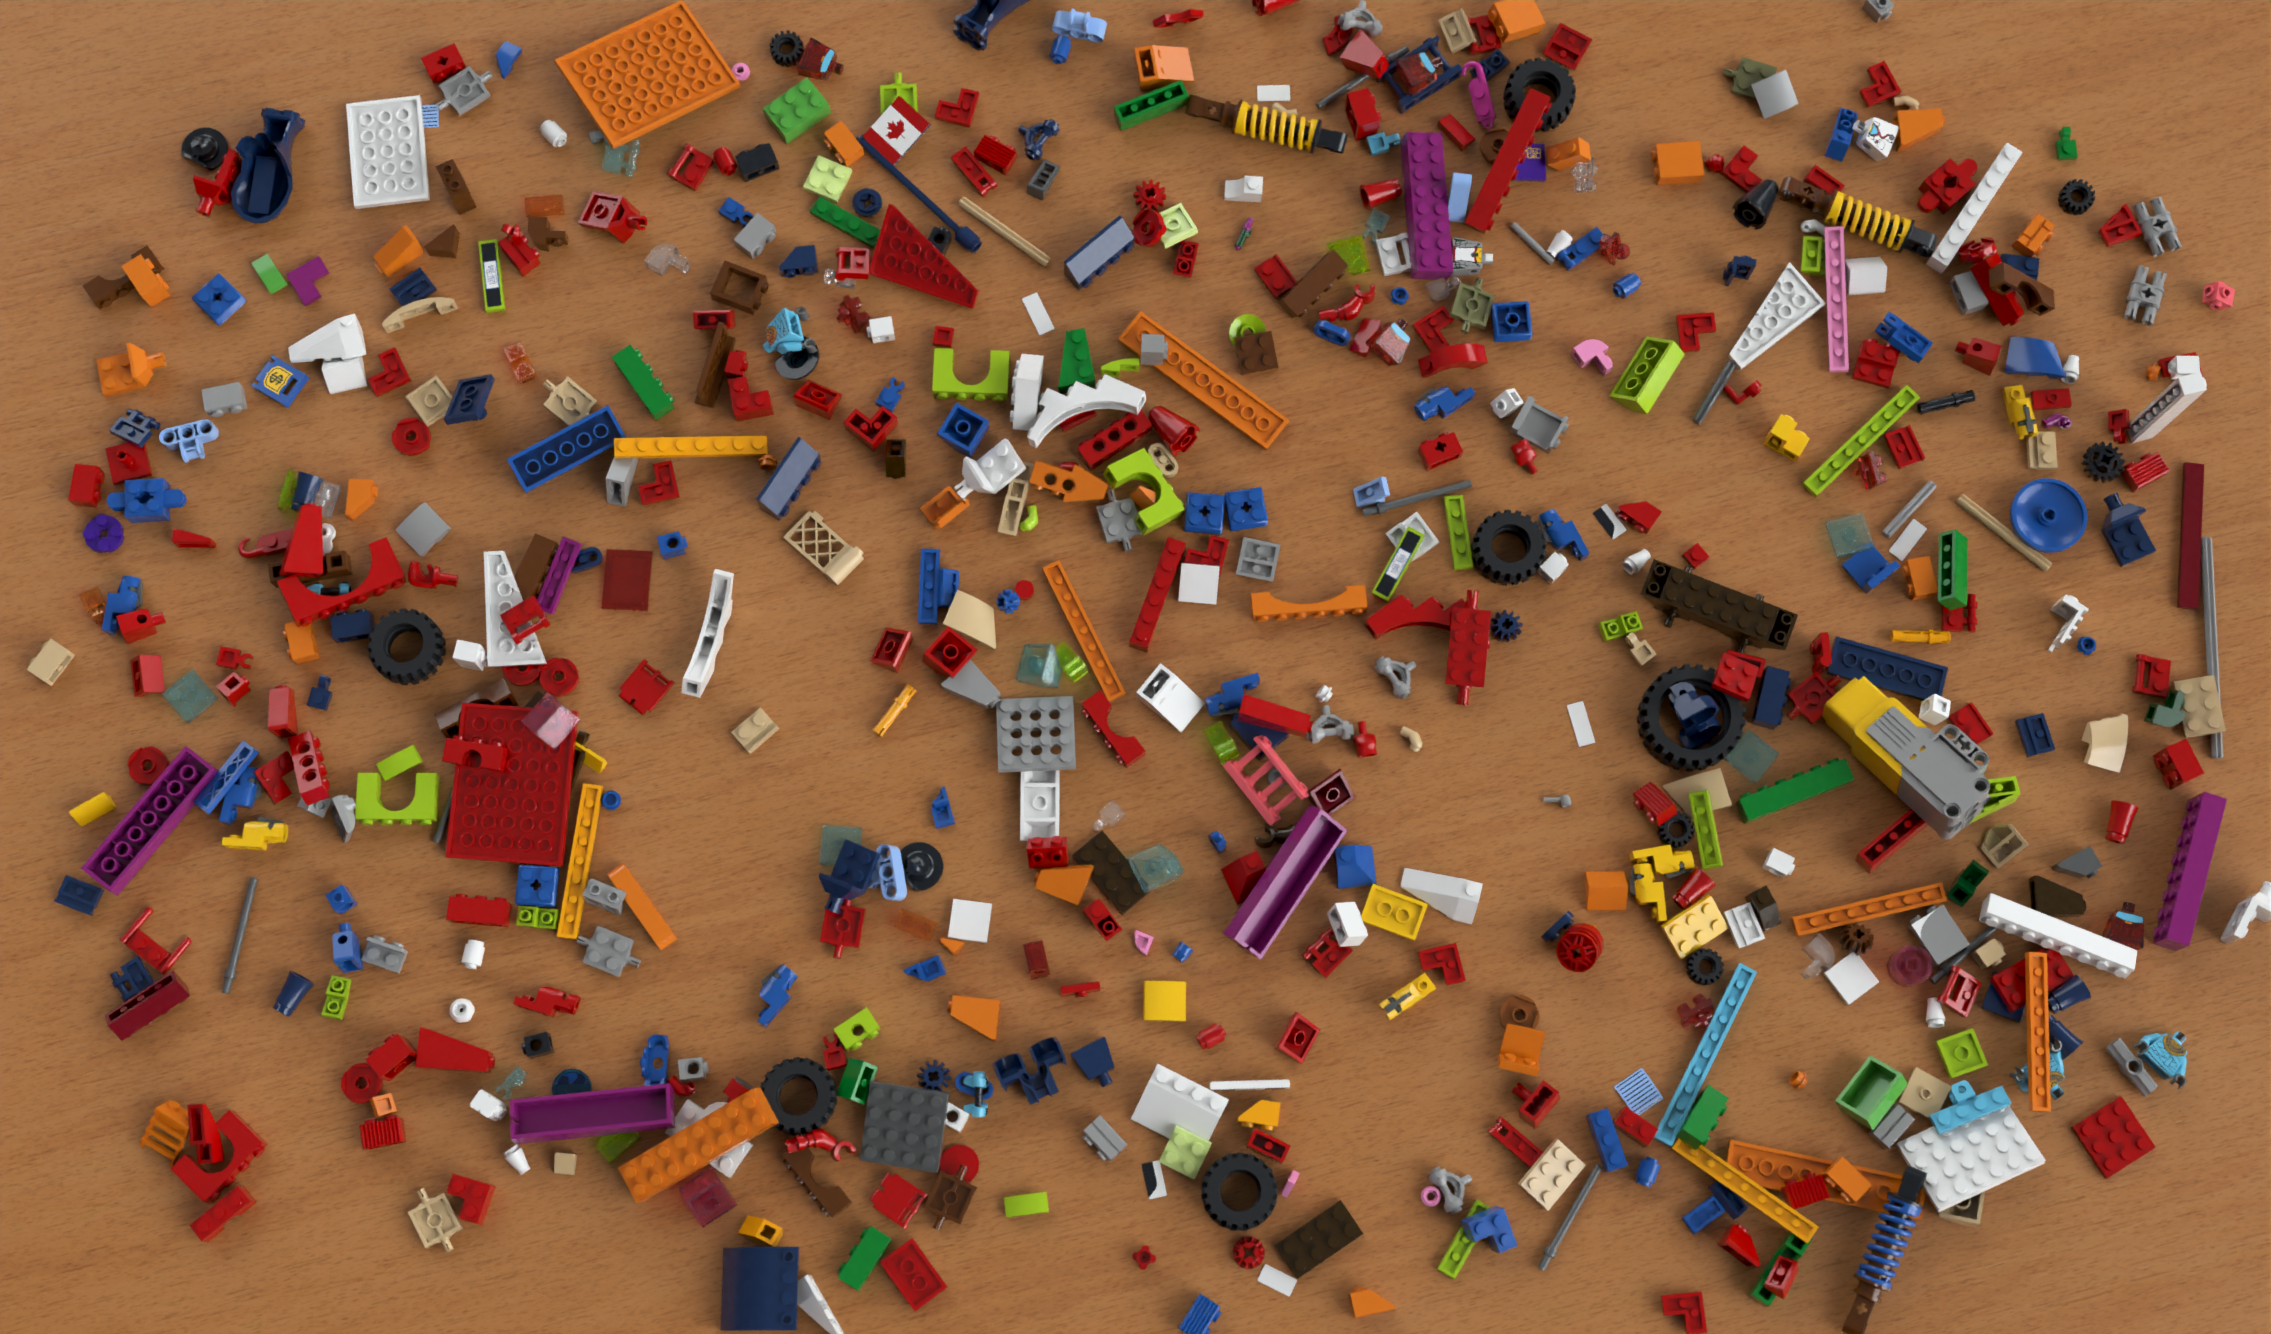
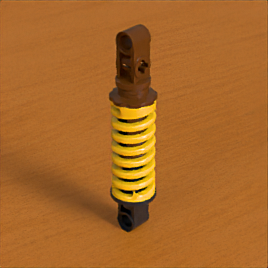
M1196 95L1189 96L1185 114L1220 122L1222 127L1230 126L1232 134L1239 133L1245 136L1250 131L1251 138H1255L1259 134L1260 140L1264 141L1269 136V142L1274 143L1278 139L1279 145H1284L1288 139L1289 147L1293 148L1297 142L1299 150H1303L1306 145V149L1310 154L1314 153L1316 147L1335 153H1344L1348 135L1321 128L1322 120L1320 119L1308 120L1307 126H1305L1306 118L1304 116H1301L1299 122L1296 123V115L1291 114L1289 121H1286L1287 113L1284 111L1278 116L1276 109H1273L1271 114L1267 113V107H1263L1261 111H1258V105L1256 104L1250 109L1251 106L1248 105V102H1244L1241 99L1237 105H1234L1230 101H1226L1224 104ZM1213 107H1216L1218 112H1214L1211 115L1209 109L1212 110Z
M1785 177L1778 191L1779 199L1809 210L1813 214L1822 215L1821 222L1830 224L1831 222V225L1835 226L1837 222H1841L1840 226H1843L1844 229L1847 225L1851 226L1850 233H1854L1856 229L1860 230V237L1868 233L1870 241L1878 234V244H1882L1886 237L1888 238L1887 247H1892L1898 253L1906 249L1922 257H1931L1938 241L1937 236L1914 227L1915 220L1902 217L1900 221L1899 215L1895 214L1891 217L1889 211H1884L1881 214L1880 207L1872 210L1870 203L1863 206V202L1860 199L1853 203L1852 196L1846 197L1847 194L1837 189L1832 193L1825 192V189L1816 188L1793 177Z

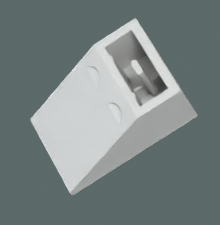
M1161 663L1136 692L1138 700L1179 732L1185 729L1205 704L1185 683Z

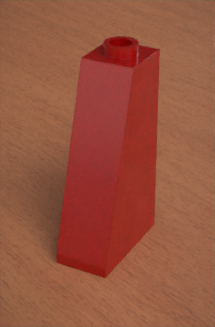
M1996 252L1972 266L1970 270L2003 326L2007 324L2012 326L2021 321L2020 317L2025 313L2015 290L2002 296L1990 289L1989 270L2002 263L1999 254Z
M305 503L298 509L281 565L280 576L296 574L297 577L318 578L323 574L322 506H316L315 503Z
M1246 694L1243 695L1237 720L1304 738L1307 732H1311L1313 722L1310 721L1311 715Z
M420 1027L416 1068L491 1073V1068L495 1066L493 1053Z

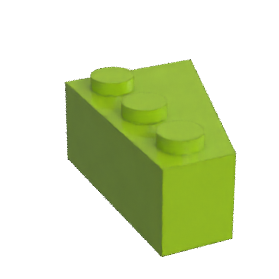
M2016 776L1987 779L1990 783L1988 794L1991 798L1984 805L1981 813L1970 823L1996 812L2017 800L2021 793Z

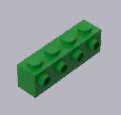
M1182 80L1114 106V118L1120 131L1187 106L1189 95Z
M630 344L613 355L612 359L655 421L675 409L672 404L674 399L669 392L665 393L663 391L664 385L658 377H653L651 373L654 371L648 363H643L641 360L643 356L638 348L634 350Z
M1956 529L1939 534L1938 602L1949 610L1967 606L1968 538Z

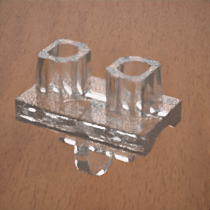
M1591 157V161L1583 164L1577 163L1576 167L1571 169V175L1575 176L1574 192L1581 193L1596 190L1593 176L1597 173V166L1594 165L1593 157Z
M322 480L319 491L315 495L314 503L316 506H322L323 517L331 518L341 486Z

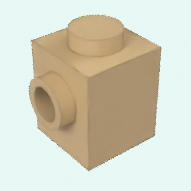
M1995 938L1970 953L1981 970L1990 965L1995 967L2002 962L2001 957L2006 955L2003 945L1996 941Z

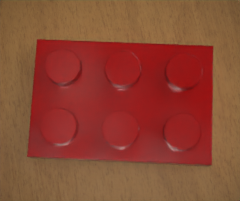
M913 1238L880 1261L915 1312L948 1288Z

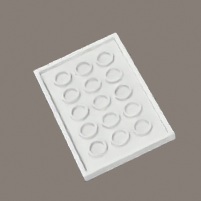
M420 95L346 104L355 209L430 200Z
M2010 1106L1938 1135L1933 1126L1896 1144L1897 1149L1909 1166L1927 1173L1922 1188L1937 1212L1943 1211L2045 1164V1158Z

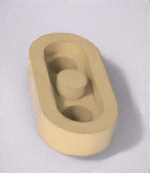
M1152 444L1148 449V453L1151 454L1153 462L1162 471L1164 477H1174L1178 472L1177 461L1163 444ZM1159 452L1161 455L1156 457L1154 453ZM1167 466L1172 467V470L1167 471L1165 468Z

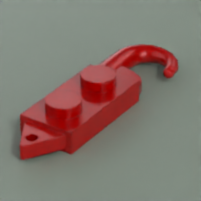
M292 528L263 535L257 541V549L251 551L244 550L245 543L250 540L249 537L244 538L238 546L239 554L245 558H255L286 551Z

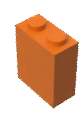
M1503 0L1493 3L1487 12L1502 43L1540 33L1546 24L1535 0Z
M1700 141L1656 144L1654 150L1651 151V161L1655 165V168H1653V178L1656 179L1657 185L1698 183L1702 181L1704 169Z

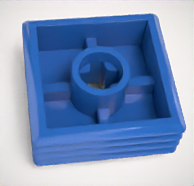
M220 273L192 296V300L219 326L246 303V299Z
M1528 301L1492 304L1491 317L1494 342L1531 340L1533 334ZM1509 319H1512V322H1515V323H1514V324H1510L1508 321H1509Z
M1261 487L1225 493V505L1230 531L1267 526L1268 518ZM1243 506H1247L1248 508H1250L1249 512H1245V510L1241 509H1243Z
M1188 492L1184 531L1222 534L1225 496ZM1206 510L1208 514L1204 517L1200 512Z
M519 865L515 903L518 906L555 908L560 870L557 867ZM538 882L542 886L539 887L536 891L533 888V885H535Z

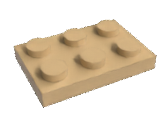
M2214 675L2174 681L2175 690L2185 693L2184 704L2179 710L2186 713L2182 720L2185 738L2226 731Z
M1555 1138L1519 1181L1518 1185L1545 1210L1549 1211L1586 1165L1559 1139Z

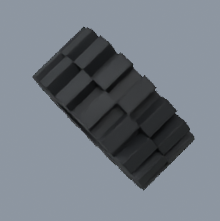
M787 30L786 34H784L783 31H780L781 35L777 33L775 38L772 37L770 51L772 58L777 64L781 63L783 67L785 64H787V67H791L790 63H793L795 66L797 65L796 61L800 62L801 57L803 58L804 55L802 40L799 35L796 36L795 32L790 34V31ZM784 44H792L794 50L789 54H783L780 51V47Z
M2073 179L2072 182L2070 180L2065 184L2058 197V201H2061L2059 206H2064L2062 209L2064 212L2067 209L2069 210L2067 214L2074 212L2073 215L2078 213L2081 215L2091 207L2095 200V196H2093L2095 190L2091 191L2092 185L2087 186L2089 182L2082 183V179H2079L2078 182L2077 179ZM2071 192L2080 193L2083 201L2081 203L2073 201L2070 197Z
M1677 811L1676 815L1657 827L1659 828L1657 834H1660L1659 839L1664 841V845L1671 844V848L1683 847L1694 836V823H1691V818L1686 817L1685 813L1681 814L1680 811ZM1679 823L1683 828V834L1679 837L1672 836L1669 832L1670 824Z
M1704 948L1697 950L1687 960V975H1690V979L1694 980L1696 984L1700 983L1705 986L1706 984L1714 983L1722 976L1721 974L1724 971L1722 969L1724 962H1721V956H1718L1716 951L1712 952V949L1705 950ZM1700 960H1708L1711 963L1712 971L1709 974H1702L1698 970Z

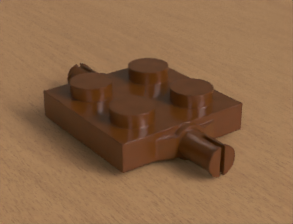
M960 1164L956 1175L940 1171L924 1206L925 1209L932 1211L938 1216L933 1228H937L939 1231H941L945 1220H952L958 1224L962 1223L977 1189L976 1186L963 1179L968 1167H964L962 1164Z

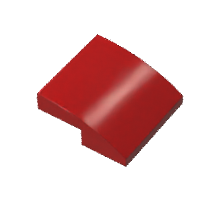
M1559 23L1543 55L1575 71L1592 39Z

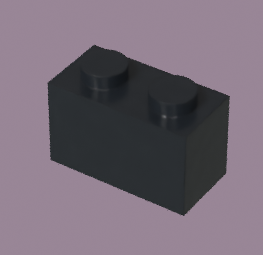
M770 143L760 144L755 149L742 151L735 156L745 182L780 169Z

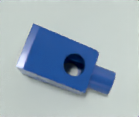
M350 923L340 924L339 933L332 935L334 963L343 973L363 970L359 938L351 930Z

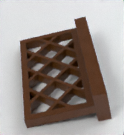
M718 322L696 389L695 403L713 409L725 375L724 370L729 352L733 351L736 342L735 337L728 335L725 324L722 322Z

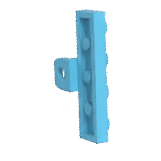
M1966 1080L1953 1084L1949 1091V1098L1953 1106L1929 1116L1938 1135L2010 1106L2012 1102L2002 1085L1975 1096L1974 1090Z

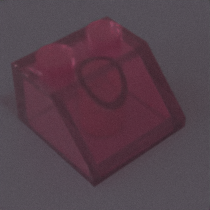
M547 692L521 722L553 749H556L581 720L552 694Z
M713 1166L678 1188L684 1202L702 1227L737 1206Z

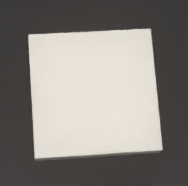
M1181 563L1178 601L1217 604L1220 566Z
M953 899L948 938L987 943L992 904Z
M1854 952L1823 973L1846 1005L1851 1004L1879 983L1859 955L1856 956Z

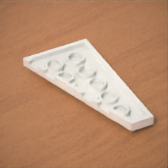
M1790 262L1728 355V358L1736 364L1739 370L1747 366L1826 304Z
M484 552L488 667L547 664L535 632L524 638L523 642L517 645L500 614L523 601L505 552ZM531 621L517 628V632L519 633L531 626Z

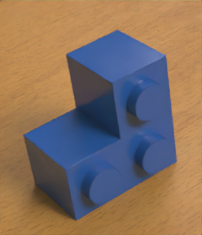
M1494 1206L1461 1220L1467 1240L1476 1242L1487 1237L1491 1250L1497 1253H1502L1518 1246L1503 1207Z

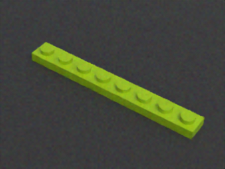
M1906 385L1802 485L1816 498L1911 408L1920 397Z

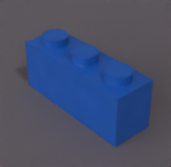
M1608 1108L1586 1115L1585 1117L1605 1173L1628 1166Z

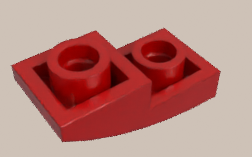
M1185 240L1180 242L1173 275L1192 277L1199 243Z

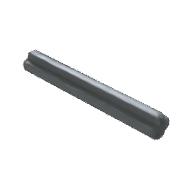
M1727 361L1693 417L1692 421L1694 423L1702 424L1736 368L1734 362Z

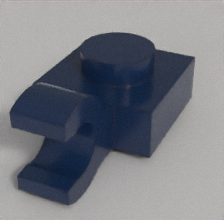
M320 675L318 688L312 687L307 706L324 711L328 710L332 692L327 690L331 678Z

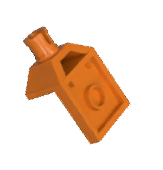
M126 343L127 353L97 359L102 394L106 397L145 388L154 374L153 369L167 366V363L164 362L166 360L164 353L159 352L148 355L143 349L132 343Z

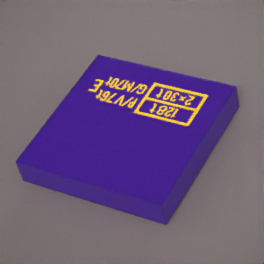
M1532 144L1531 147L1527 146L1525 153L1527 156L1524 163H1519L1516 169L1519 170L1515 181L1544 182L1546 180L1545 145Z

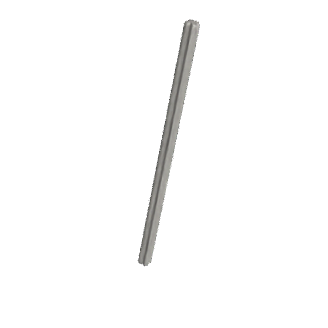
M2203 537L2201 539L2207 676L2214 675L2220 701L2213 545L2211 537ZM2222 732L2210 734L2212 759L2223 758Z

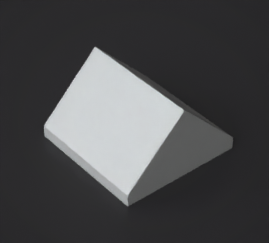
M1881 257L1845 259V280L1848 295L1885 292L1887 266Z
M362 356L349 360L332 358L331 361H325L323 358L322 372L330 394L368 386Z

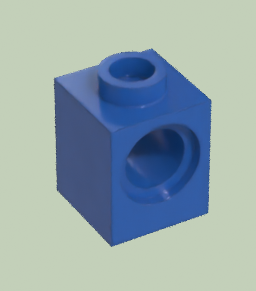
M679 531L657 537L663 559L686 554L685 548L688 547L686 537H682ZM671 542H678L675 548H669Z
M340 885L325 895L335 912L340 915L358 904L349 889L344 885Z

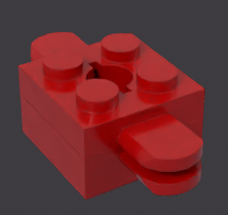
M1949 158L1928 176L1918 188L1923 194L1918 200V209L1923 213H1929L1937 208L1943 215L1968 195L1976 185L1971 177L1978 169L1977 163L1973 159L1967 158L1957 165Z

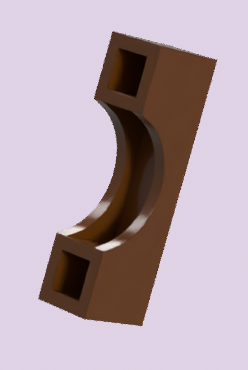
M148 246L131 255L132 259L140 254L145 259L149 258L155 267L152 269L155 274H160L164 270ZM127 274L116 280H107L97 276L83 285L99 309L110 306L113 301L126 296L129 291L135 288Z
M2005 262L1989 270L1991 290L2002 296L2015 290L2023 298L2027 309L2038 316H2042L2055 309L2053 289Z
M345 550L327 553L323 556V574L320 577L297 578L303 584L353 575L350 556ZM282 562L268 564L270 582L276 588H279L277 581L289 577L280 576Z
M502 679L434 715L445 737L453 739V735L458 736L462 703L517 706L518 703L505 679Z
M807 1146L803 1150L792 1153L786 1151L782 1154L785 1158L783 1163L789 1170L792 1168L797 1173L795 1178L802 1186L804 1184L807 1185L810 1189L807 1193L814 1201L819 1200L823 1205L820 1209L827 1217L831 1215V1217L835 1218L852 1204V1201L839 1186L824 1188L814 1181L811 1174V1165L815 1155Z

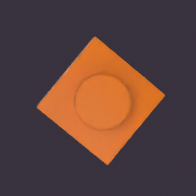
M391 1093L370 1099L376 1118L397 1112Z

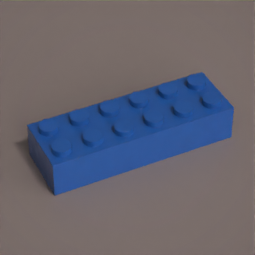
M608 405L508 458L507 461L525 493H528L613 448L614 438H626Z

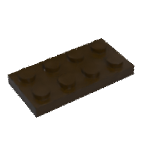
M1103 831L1099 832L1072 855L1079 865L1094 866L1090 876L1091 879L1122 915L1152 891L1149 884Z
M1340 1200L1274 1246L1296 1279H1299L1357 1239L1363 1232Z

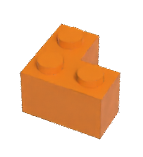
M140 254L121 266L140 296L151 307L171 296L167 290L170 287L159 273H154L152 269L155 267L149 258L145 259Z

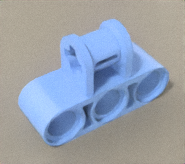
M1072 8L1071 12H1056L1052 31L1060 35L1100 43L1103 42L1107 22L1090 17V12H1078Z
M1453 172L1448 198L1449 221L1461 223L1465 221L1472 174Z
M205 419L164 429L160 432L159 440L169 450L180 449L184 462L188 463L192 459L205 458L203 443L214 441L219 435V430L210 420ZM211 427L210 432L204 433L207 428ZM189 432H192V435L189 438H186V435ZM174 436L173 440L167 443V440Z
M882 844L876 850L881 855L867 888L881 887L885 899L902 901L907 895L900 849L893 845Z

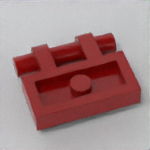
M1968 594L1967 606L1949 610L1942 605V631L1962 632L1963 625H1967L1968 632H1976V625L1978 624L1976 609L1978 608V602L1976 601L1975 594ZM1963 609H1968V618H1963Z
M1330 928L1322 932L1318 936L1319 938L1312 945L1310 944L1302 954L1305 960H1309L1312 956L1316 958L1312 966L1325 979L1353 952L1349 946L1340 947L1337 939L1334 942L1330 939L1335 934ZM1326 944L1328 948L1320 954L1318 950Z

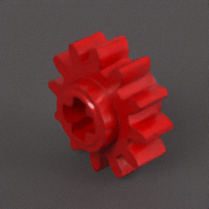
M1150 179L1149 184H1146L1143 180L1142 187L1137 185V192H1134V198H1136L1135 205L1141 204V211L1144 208H1147V210L1154 208L1155 211H1158V205L1163 207V200H1166V194H1163L1165 187L1159 188L1160 182L1154 185L1152 179Z

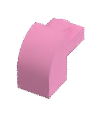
M1595 339L1586 340L1575 346L1571 352V355L1581 369L1594 362L1603 376H1605L1613 368L1612 360L1608 355L1605 356L1609 347L1602 341Z

